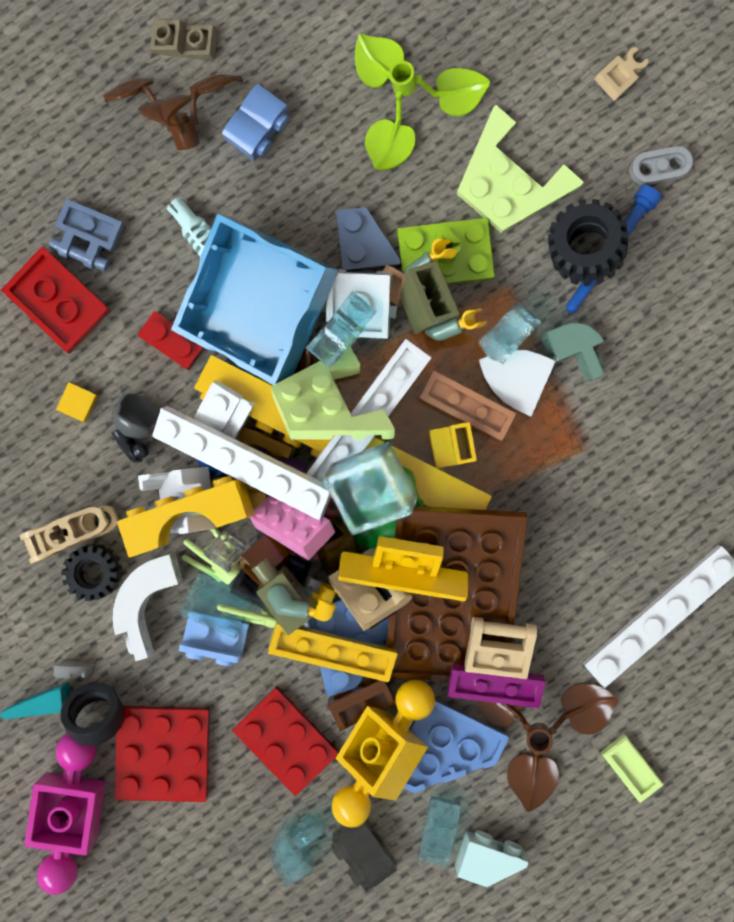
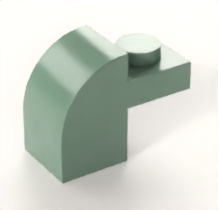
M570 323L548 331L541 336L550 359L555 360V363L575 355L586 383L604 376L602 370L605 368L604 361L600 353H595L593 347L600 345L604 341L600 334L592 327L581 323Z

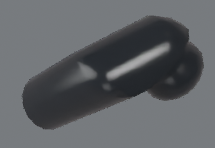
M118 429L111 433L120 449L133 463L142 462L143 458L148 456L149 450L144 443H135L133 438L125 436Z

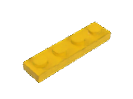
M277 620L268 647V654L384 682H389L398 654L396 649L303 626H300L288 636Z

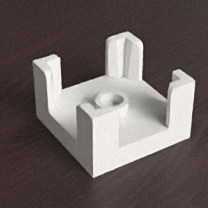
M338 269L339 272L327 297L326 336L388 339L391 322L389 311L393 272L352 273L347 272V270Z
M208 467L180 469L167 473L138 476L140 490L159 489L160 500L173 496L175 501L185 498L184 491L202 486L204 491L211 489ZM186 512L175 521L170 534H185L216 529V526L210 519L200 513Z

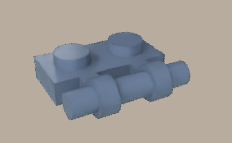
M66 199L54 226L58 230L65 232L62 240L52 237L49 242V248L57 251L58 255L63 258H74L83 262L85 267L92 270L98 268L107 271L110 261L100 257L102 248L114 253L125 224ZM77 238L90 243L87 251L75 246Z

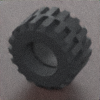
M586 199L579 200V206L576 207L571 203L566 206L567 212L565 214L560 211L556 215L557 223L552 222L550 226L551 234H548V244L553 266L556 271H560V276L565 280L570 277L573 284L577 285L579 280L583 281L584 286H591L590 281L596 280L597 285L604 283V276L607 275L609 279L615 276V269H621L624 264V258L627 256L628 232L625 219L621 220L622 214L618 209L612 212V205L607 202L601 206L597 199H592V204H586ZM586 232L598 233L607 241L601 250L589 255L579 254L570 248L571 242L578 235Z

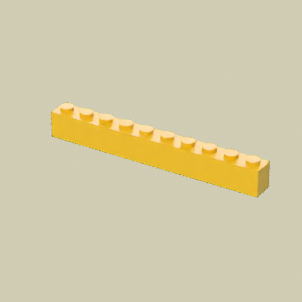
M213 355L210 356L194 389L202 393L200 399H204L212 382L218 380L241 394L247 401L256 403L249 417L257 420L255 427L269 434H272L275 429L285 434L282 439L283 441L297 448L303 443L313 448L310 453L317 458L320 456L332 439H290L271 394L272 385ZM375 437L372 438L347 472L355 476L358 471L368 476L365 482L370 483L385 456L413 472L419 498L423 500L426 507L486 510L492 498L491 495Z

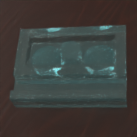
M198 573L179 614L236 640L246 617L219 611L217 606L222 604L250 611L252 603L231 594V586Z

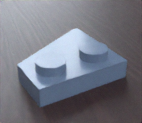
M366 207L336 210L343 270L352 272L385 268L386 264L392 267L400 266V258Z

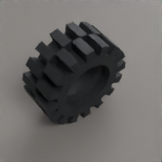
M88 545L69 554L70 558L66 559L63 565H66V569H63L61 575H66V580L62 581L64 586L69 585L70 587L67 591L70 594L75 593V598L79 600L84 598L85 601H92L104 598L111 594L113 590H116L119 586L117 584L118 581L122 579L120 571L123 569L122 565L118 564V560H120L118 555L114 556L112 554L113 550L110 548L106 549L103 545ZM88 561H96L103 568V577L97 584L86 582L82 576V568Z

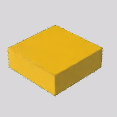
M68 382L56 410L87 423L99 395Z

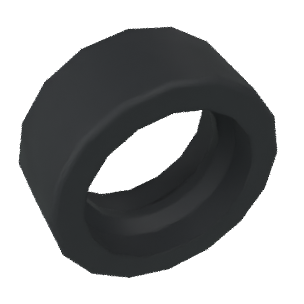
M100 682L84 684L75 689L65 699L61 708V722L65 730L74 741L84 746L103 744L114 737L122 727L125 718L124 705L114 688ZM99 700L109 702L111 707L101 722L87 728L77 726L76 719L85 706Z

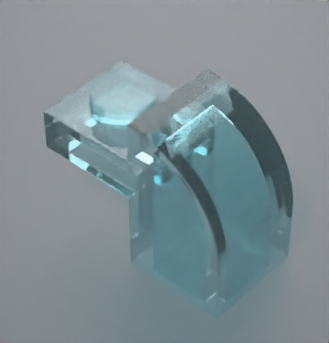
M352 291L307 345L306 349L330 368L355 342L377 311Z
M518 302L480 340L479 344L483 347L485 354L495 361L498 360L503 365L541 324V321Z
M320 812L313 817L311 814L305 815L295 824L296 828L293 827L287 818L276 832L271 859L276 873L286 888L313 870L314 858L306 845L325 833L326 821Z

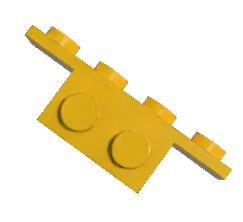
M379 536L374 556L350 552L341 553L338 573L339 581L458 601H466L468 597V573L440 568L444 547Z

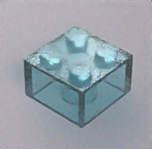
M389 441L332 463L323 478L352 535L411 515L417 499V495Z

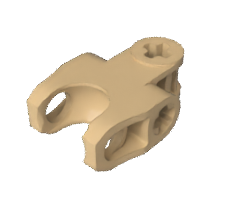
M113 506L88 507L57 519L50 524L27 531L19 535V537L26 545L30 555V564H35L58 555L61 551L114 531L118 527L117 521H119V517ZM104 511L107 512V513L111 516V524H110V525H109V522H108V520H107V518H106V516H105ZM96 515H97V517L99 518V526H98V527H97V525L95 524V516H96Z

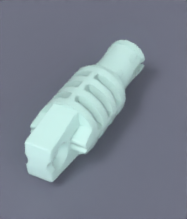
M182 197L175 198L167 206V210L182 227L184 238L188 240V243L193 246L195 252L201 257L211 227L204 218L197 217Z

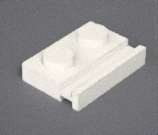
M215 380L212 382L193 419L233 439H237L256 403L247 401L238 392Z

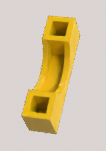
M227 476L213 481L214 487L204 491L202 486L184 491L185 498L175 501L174 497L170 496L155 501L156 508L146 511L145 506L127 511L128 518L117 521L128 557L130 558L169 545L173 524L186 512L200 513L210 519L216 527L255 515L245 483L240 480H233L232 476Z

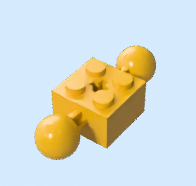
M409 680L400 686L395 698L398 709L395 716L389 711L367 706L344 743L336 760L356 779L354 785L341 788L333 797L332 813L341 825L353 828L362 825L368 819L371 812L369 794L376 798L395 801L399 797L428 749V746L409 730L413 721L428 717L434 709L435 695L427 683L421 680Z

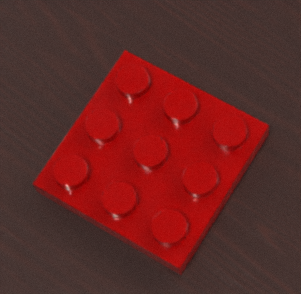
M124 706L125 718L122 727L116 733L115 800L206 802L208 799L210 708Z

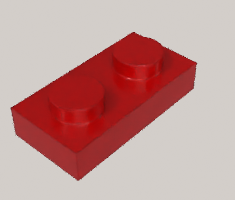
M154 311L137 336L189 371L204 350V347L172 331L173 323Z

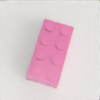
M270 495L254 510L255 515L250 517L255 528L307 560H310L335 533L330 520L322 517L318 520Z

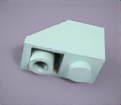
M466 830L455 868L457 877L489 887L527 868L528 859L522 847L515 842L505 840L502 843L493 840V837L484 831L476 830L473 833Z

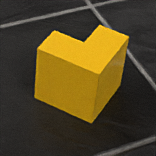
M470 422L428 431L435 468L477 461Z

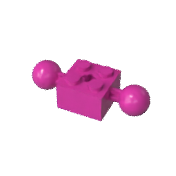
M68 733L59 740L55 751L59 765L64 768L63 774L46 772L33 784L24 847L51 850V854L42 860L37 870L39 887L51 895H59L68 891L77 879L78 866L70 853L86 856L97 842L106 781L82 777L83 769L87 768L96 756V745H80Z

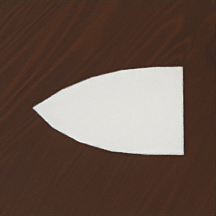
M528 350L496 352L479 360L483 375L492 391L507 405L526 415L532 416L555 364V360Z

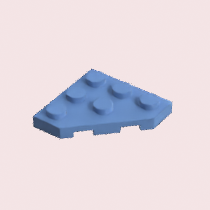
M380 588L390 599V593L388 592V590L385 588ZM340 597L333 599L332 603L336 605L332 618L328 621H319L314 617L307 621L311 629L381 646L388 635L389 618L371 630L368 628L363 631ZM319 666L328 697L357 688L363 676Z
M435 699V706L431 714L422 720L413 721L409 728L413 734L428 746V749L404 789L417 793L426 790L428 786L440 782L446 783L466 776L468 772L483 767L486 769L495 766L509 740V735Z

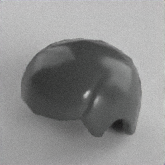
M125 393L114 406L111 419L115 427L125 436L142 439L154 432L160 411L147 398L138 394Z

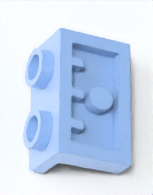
M191 610L188 614L183 642L180 643L178 651L186 652L185 656L191 659L202 660L204 657L216 659L215 662L217 664L233 666L234 663H239L243 657L250 623Z

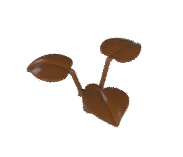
M213 75L189 87L191 95L179 94L165 100H157L148 87L153 84V80L150 78H137L123 82L105 93L103 97L107 103L108 100L123 99L138 92L146 94L151 102L138 108L139 113L166 125L168 131H171L176 149L187 150L200 143L195 129V125L199 124L196 116L197 98L201 94L215 91L233 81L243 82L241 76ZM191 102V117H188L186 112L176 114L178 110Z
M579 683L569 687L561 697L562 706L567 712L563 713L550 728L544 723L530 725L523 714L519 712L524 706L476 700L481 713L491 724L499 727H508L516 716L527 731V745L533 752V756L526 753L519 754L512 759L507 769L508 783L526 811L530 812L542 805L557 786L559 772L556 762L550 757H539L540 754H545L551 749L553 744L552 735L557 733V729L567 718H569L572 728L579 733L590 735L601 731L608 724L613 710L618 703V698L612 692L599 685L590 683Z

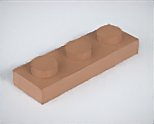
M433 371L419 397L420 400L464 423L470 422V426L500 442L506 435L516 415L513 411L436 371Z

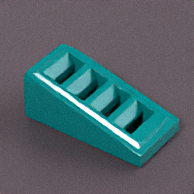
M69 682L62 683L12 704L0 712L1 719L61 713L63 703L70 695Z

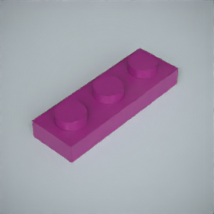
M452 664L447 693L448 697L540 708L546 681L544 675L528 673L527 679L465 672L464 665Z

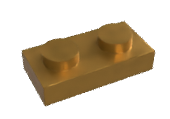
M246 420L238 435L240 442L250 447H256L257 445L267 449V454L278 459H283L284 457L289 459L294 453L296 447L283 441L284 435L280 436L274 431L272 434H269L255 427L256 423Z

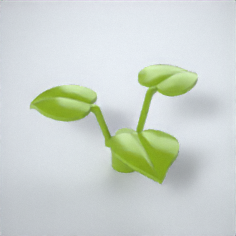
M359 34L355 47V66L359 78L365 85L372 88L382 87L389 78L393 91L396 93L395 124L387 119L379 120L371 125L366 133L365 147L374 168L377 170L395 168L405 162L412 154L416 142L415 132L411 127L401 125L402 98L411 95L418 84L433 97H440L439 106L444 113L460 117L471 113L478 106L490 86V80L484 75L469 69L452 68L438 75L436 79L438 91H436L422 80L421 75H415L412 64L404 61V52L398 43L387 38Z

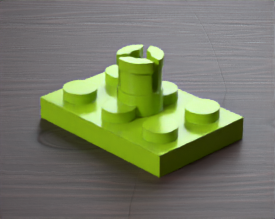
M487 218L397 228L402 273L405 274L407 267L426 252L431 253L432 244L436 239H448L451 242L447 244L445 249H456V255L452 259L439 258L436 260L447 285L493 280L495 278Z

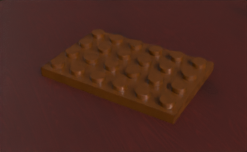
M397 505L394 538L444 547L440 568L468 573V597L466 601H458L410 593L412 599L405 606L398 609L397 613L389 617L387 647L396 649L398 653L390 678L449 681L452 664L464 665L473 617L483 618L486 622L514 625L528 518L526 512ZM482 634L481 640L512 643V637Z

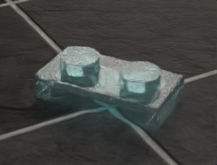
M435 796L430 797L418 851V860L443 866L449 865L461 811L460 802Z

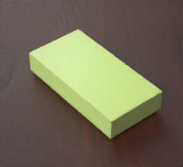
M625 734L600 752L639 803L643 802L664 785Z

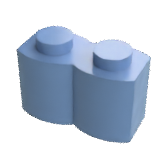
M257 84L249 92L240 109L231 117L222 135L228 143L255 161L259 156L264 157L268 153L272 145V141H270L272 136L277 131L281 133L286 128L290 120L288 106Z

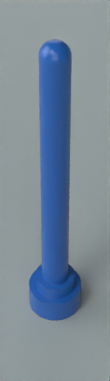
M642 185L634 196V208L625 219L628 236L644 213L654 210L662 199L661 194L651 186ZM596 280L590 281L591 286H584V283H581L566 305V310L569 313H575L597 283Z

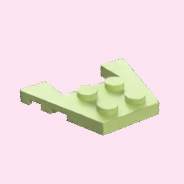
M495 105L458 188L457 195L483 218H487L488 222L500 233H503L546 206L576 191L584 182L568 167L563 165L548 183L541 187L497 148L499 143L515 127L516 122Z
M347 347L271 386L273 400L290 439H333V435H351L353 439H365L366 435H382V439L394 438L395 429L384 409L351 416L334 382V379L360 374V363L351 347Z

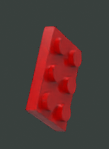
M43 246L1 289L14 304L68 354H71L111 312L97 296Z
M277 686L232 729V732L294 796L300 793L339 753V750Z

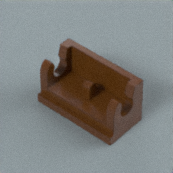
M372 678L360 683L357 688L339 693L328 699V708L340 731L357 723L367 706L381 710L396 706L395 697L388 682Z

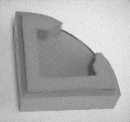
M63 660L54 666L53 676L69 679L70 674L81 675L82 678L88 677L93 673L94 664Z

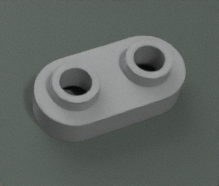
M681 146L639 154L631 163L629 169L630 176L638 185H652L678 180L690 171L693 165V158L691 153ZM670 161H675L678 164V169H673L670 166ZM640 167L648 168L649 174H642Z

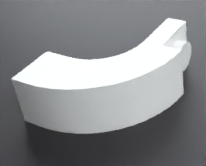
M175 552L150 560L138 567L124 581L116 596L113 608L115 635L124 632L128 633L126 646L129 653L134 654L135 661L148 658L154 653L145 622V608L148 600L157 590L183 582Z

